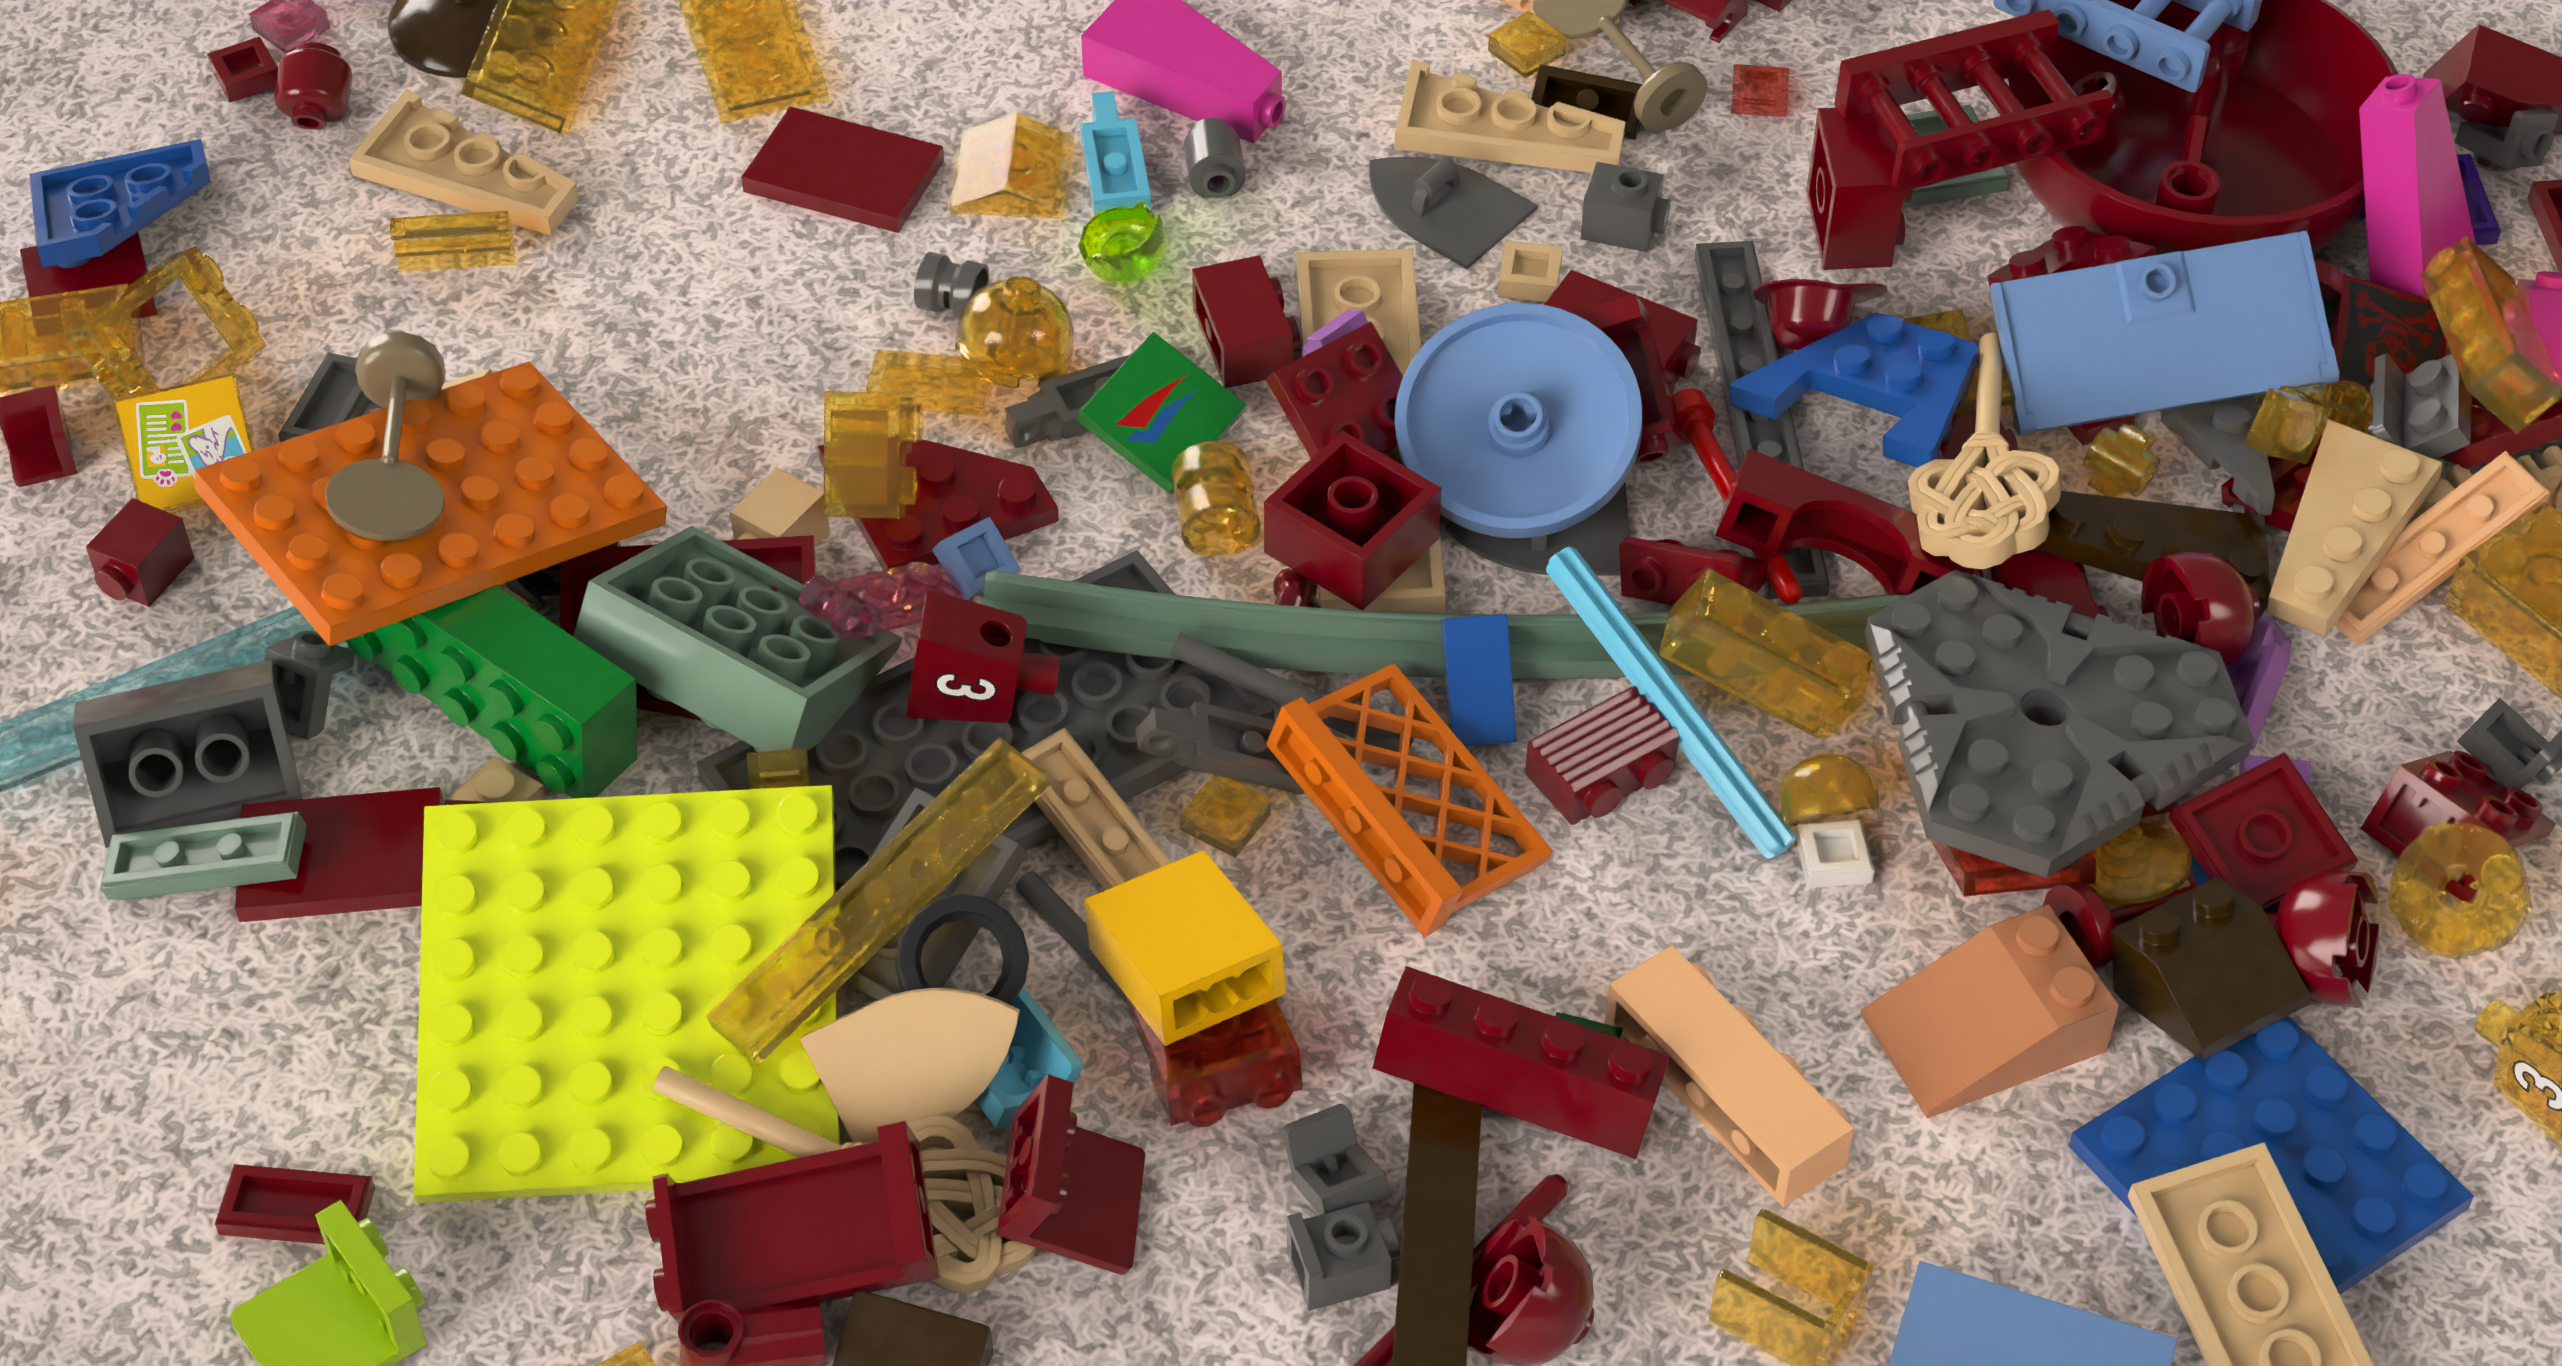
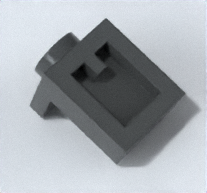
M300 631L293 637L266 647L264 661L272 660L289 732L307 740L319 735L324 729L332 675L352 667L355 653L337 644L329 646L317 631Z

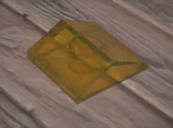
M1014 113L964 130L951 194L950 214L1063 219L1075 143L1074 136L1020 113Z

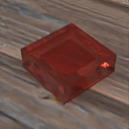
M1734 64L1731 114L1787 117L1789 68Z

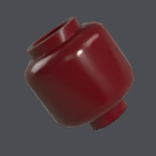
M316 42L299 44L296 49L287 52L279 62L274 93L275 104L284 115L291 118V122L295 126L302 129L321 130L325 127L326 122L338 121L346 115L352 85V69L341 57V53L329 45Z

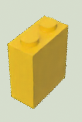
M1205 850L1084 899L1090 950L1164 1046L1286 994L1282 943Z

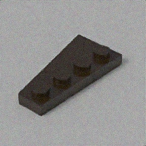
M2062 491L2060 501L2048 513L2050 528L2047 539L2034 548L2041 552L2143 582L2148 564L2156 558H2162L2177 552L2211 553L2227 559L2244 576L2248 586L2255 590L2260 603L2259 617L2262 616L2268 607L2271 587L2264 515Z

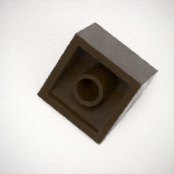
M2218 876L2110 930L2114 948L2112 955L2113 991L2122 1001L2202 1061L2310 1004V993L2263 907Z

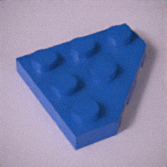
M197 139L30 173L36 246L42 267L58 265L63 268H72L87 263L93 257L102 256L211 183L202 140Z

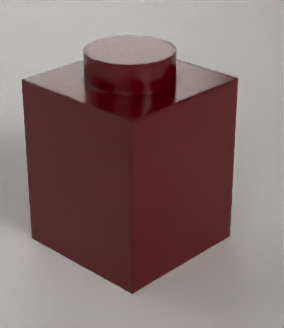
M131 498L86 546L95 573L94 579L98 587L113 599L124 600L128 598L147 607H150L195 558L181 517L134 498Z

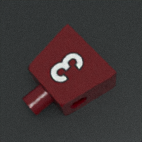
M926 590L906 717L1004 723L1011 719L1016 690L1054 696L1060 657L1023 652L1027 621L1022 615L941 592Z

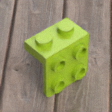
M341 1200L315 1214L328 1254L239 1305L233 1310L230 1317L235 1332L259 1366H393L427 1345L416 1310L425 1304L419 1287L406 1268L401 1267L395 1272L392 1271L384 1260V1257L389 1255L388 1248L375 1225L368 1217L357 1223Z

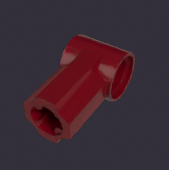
M708 1299L692 1305L679 1320L678 1341L681 1366H826L819 1300L737 1310L733 1305L722 1300ZM710 1342L726 1344L722 1349L715 1351L699 1349L703 1344Z

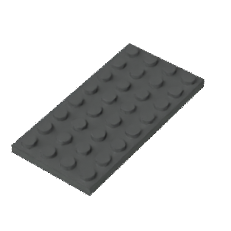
M1138 550L1073 581L1176 595ZM1025 638L1023 652L1060 657L1055 694L1052 696L1016 690L1011 719L1004 723L906 717L915 661L914 657L876 675L821 742L787 765L781 761L763 757L756 752L754 746L743 740L696 763L699 779L708 791L832 785L834 794L837 909L916 787L1019 843L1028 851L1056 837L1060 833L1010 771L1011 758L1065 727L1121 799L1126 801L1189 769V766L1182 767L1176 764L1174 756L1160 758L1138 750L1136 727L1151 713L1150 710L1153 707L1173 711L1174 708H1189L1197 701L1274 720V708L1265 698L1181 660L1094 650L1041 642L1040 639Z

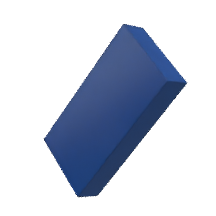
M1507 614L1442 618L1441 629L1449 728L1464 746L1517 742Z

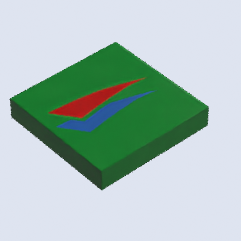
M1152 332L1081 408L1076 420L1171 494L1241 417L1247 404L1159 335Z

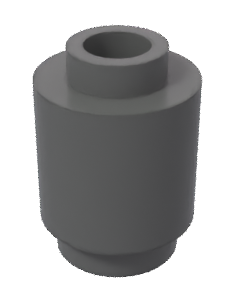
M1205 118L1195 123L1184 141L1191 188L1203 198H1221L1234 195L1241 189L1246 178L1241 144L1237 132L1226 121L1219 118Z

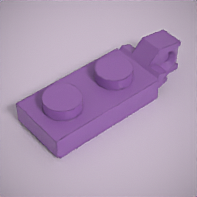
M2272 615L2258 619L2244 654L2226 667L2254 738L2250 750L2255 749L2290 662L2292 641L2289 637L2285 636L2276 623V617Z

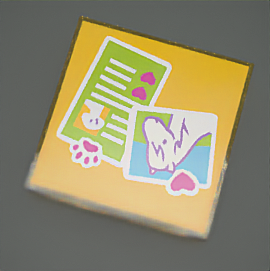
M235 373L112 400L136 498L168 513L173 514L207 506V503L195 491L196 469L255 451Z

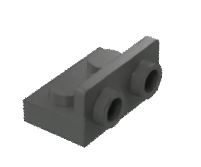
M2457 351L2439 360L2427 361L2418 366L2414 371L2404 375L2388 353L2376 357L2374 382L2370 384V393L2373 399V420L2368 425L2370 435L2432 459L2440 458L2471 444L2472 366L2462 353Z

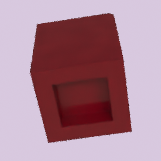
M55 385L0 397V428L8 447L13 479L16 486L23 487L77 474L69 428Z

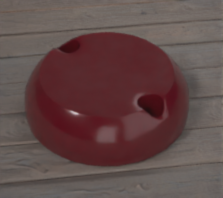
M2109 0L2132 11L2141 2V0ZM2171 0L2155 20L2185 32L2201 12ZM2262 0L2258 20L2248 32L2222 22L2207 40V43L2210 45V52L2202 85L2194 93L2057 35L2052 63L2071 88L2081 78L2099 71L2109 72L2116 77L2120 86L2119 89L2123 91L2127 100L2126 109L2118 119L2108 125L2107 134L2103 140L2016 163L2021 176L2031 192L2062 226H2083L2087 231L2108 236H2126L2130 241L2155 246L2157 255L2307 231L2312 253L2315 254L2332 245L2366 217L2359 108L2385 77L2398 75V72L2379 42L2360 23L2339 7L2327 0ZM2031 73L2004 79L2025 109L2053 103Z

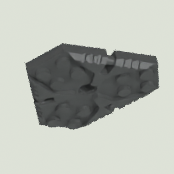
M1957 570L1949 572L1868 617L1865 630L1866 642L1892 725L1904 724L1901 726L1898 746L1925 835L1929 840L2048 878L2138 824L2145 802H2149L2159 811L2249 756L2254 738L2221 654L2218 651L2168 635L2163 638L2157 636V632L2149 629L2137 630L2133 624L2123 621L2122 624L2113 622V618L2097 614L2094 619L2072 612L2073 606L2059 601L2054 604L2048 602V598L2036 594L2034 597L2027 595L2026 591L2017 588L2009 590L2005 588L2006 585Z

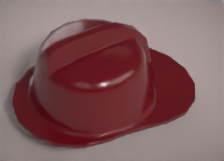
M1785 279L1761 284L1753 290L1754 299L1767 305L1771 332L1779 345L1783 348L1797 351L1849 326L1855 303L1882 296L1887 293V286L1875 283L1835 284L1811 279Z

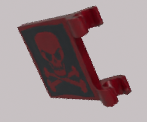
M2318 259L2314 260L2322 299L2335 300L2331 344L2334 347L2340 374L2338 383L2326 385L2372 398L2370 384L2374 382L2376 357L2388 353L2404 375L2414 371L2418 366L2427 361L2439 360L2445 357L2449 306L2345 275L2329 262Z

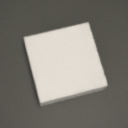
M1862 819L1797 824L1795 836L1807 888L1868 884L1873 882L1875 871Z

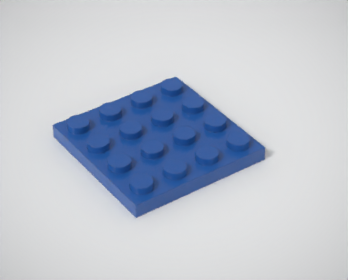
M2289 1016L2203 1061L2194 1056L2072 1132L2068 1145L2137 1217L2128 1198L2132 1184L2264 1142L2339 1295L2467 1211L2474 1197L2465 1186Z

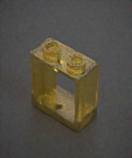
M197 246L171 255L63 333L115 405L116 402L162 391L114 325L178 278L182 280L230 348L175 389L224 378L267 346L258 333L259 325L254 315L244 305L234 300L223 284L224 276L219 266L208 255L201 253Z

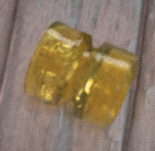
M1206 441L1193 445L1180 453L1172 466V481L1175 500L1178 504L1177 514L1181 538L1186 548L1196 555L1214 557L1239 554L1252 546L1259 536L1261 524L1257 500L1253 494L1254 483L1250 461L1246 453L1238 446L1223 441Z

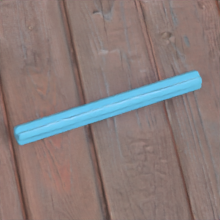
M1567 547L1553 555L1548 560L1547 574L1633 686L1637 687L1639 694H1644L1647 703H1652L1655 711H1660L1662 718L1668 719L1671 728H1676L1679 735V747L1764 858L1769 860L1784 854L1791 848L1796 839L1793 830L1585 559L1573 547Z

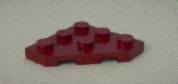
M876 427L818 446L821 464L889 582L940 564L932 551L940 541L988 517L991 518L1004 541L1059 522L1058 506L1035 469L1031 466Z

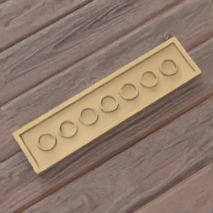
M1412 249L1296 252L1301 346L1303 347L1305 344H1308L1306 338L1346 310H1362L1368 323H1373L1404 377L1408 366L1422 348ZM1302 348V357H1303V356H1305V353H1304L1303 348ZM1398 447L1384 454L1402 464ZM1440 530L1439 539L1364 610L1445 613L1446 592ZM1318 585L1320 608L1359 610Z

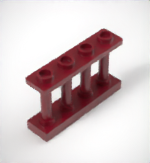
M2047 9L1841 60L1834 105L1844 119L1875 112L1898 145L1891 183L1896 191L1901 193L2101 141L2107 134L2114 97L2107 89L2077 96L2052 63L2060 23L2052 12ZM2031 73L2053 103L2025 109L2004 79ZM1979 86L2001 116L1973 123L1952 92ZM1927 99L1948 129L1920 136L1899 105Z

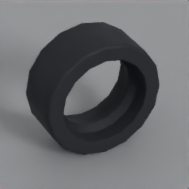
M957 894L936 899L914 915L898 943L895 969L901 992L931 988L924 979L920 963L923 946L930 934L943 924L963 920L976 922L992 933L1000 944L1003 957L1001 976L994 988L985 995L1001 1000L1009 1005L1013 1004L1026 982L1029 953L1024 932L1009 911L986 897Z

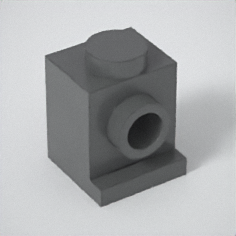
M1369 1202L1303 1219L1301 1212L1287 1216V1254L1308 1311L1390 1289L1391 1262L1400 1259L1399 1243L1391 1220L1385 1218L1376 1221Z

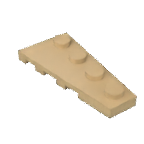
M1412 59L1395 129L1394 149L1593 173L1596 162L1620 165L1626 122L1560 102L1555 103L1550 108L1535 104L1529 98V93L1508 87L1504 94L1477 87V78L1455 72L1453 77L1449 79L1430 73V64Z
M408 89L404 91L348 158L353 176L548 235L554 233L579 200L575 181L524 153L510 154L501 149L499 139L484 131L478 135L460 126L457 116L443 108L436 112L423 105L421 96Z
M2328 419L2269 595L2267 614L2326 637L2439 482L2442 462Z

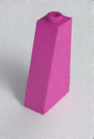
M1114 0L1081 35L1083 76L1195 121L1205 118L1222 119L1237 132L1239 138L1253 144L1268 127H1276L1284 114L1286 100L1282 96V71L1182 0Z
M2398 74L2385 77L2359 108L2369 277L2371 283L2443 304L2479 257L2441 79L2415 78L2410 74Z

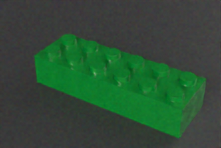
M499 586L345 641L358 657L365 661L373 660L393 674L407 691L413 694L420 693L442 708L452 722L461 727L468 726L490 741L493 748L501 756L509 760L516 759L538 774L542 782L549 789L556 793H565L572 799L597 797L637 760L636 679Z

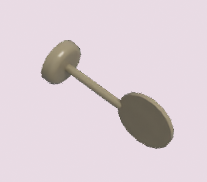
M1533 0V10L1541 26L1551 34L1568 39L1591 37L1604 31L1646 79L1637 92L1634 100V110L1636 118L1647 131L1661 133L1682 125L1702 105L1707 93V80L1696 66L1686 62H1675L1655 70L1614 23L1622 15L1629 0Z
M406 332L384 333L370 339L360 349L355 368L358 386L366 397L381 407H388L382 458L366 459L349 464L334 474L326 487L325 501L327 512L340 527L360 537L378 541L406 540L424 534L439 522L444 510L445 501L440 484L430 473L411 463L398 461L405 401L411 399L431 400L437 397L445 380L446 369L444 358L435 345L421 336Z

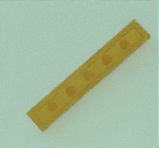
M999 737L706 1015L711 1027L757 1066L762 1063L1051 785L1046 771Z

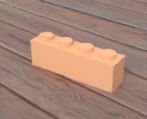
M1671 945L1609 984L1605 1023L1623 1028V1040L1670 1055L1662 1082L1783 1208L1847 1166L1854 1128L1851 1126L1845 1111L1835 1101L1826 1100L1805 1079L1797 1062L1788 1054L1779 1053L1759 1033L1756 1023L1745 1010L1739 1007L1734 1008L1714 987L1712 979L1703 967L1697 963H1690Z

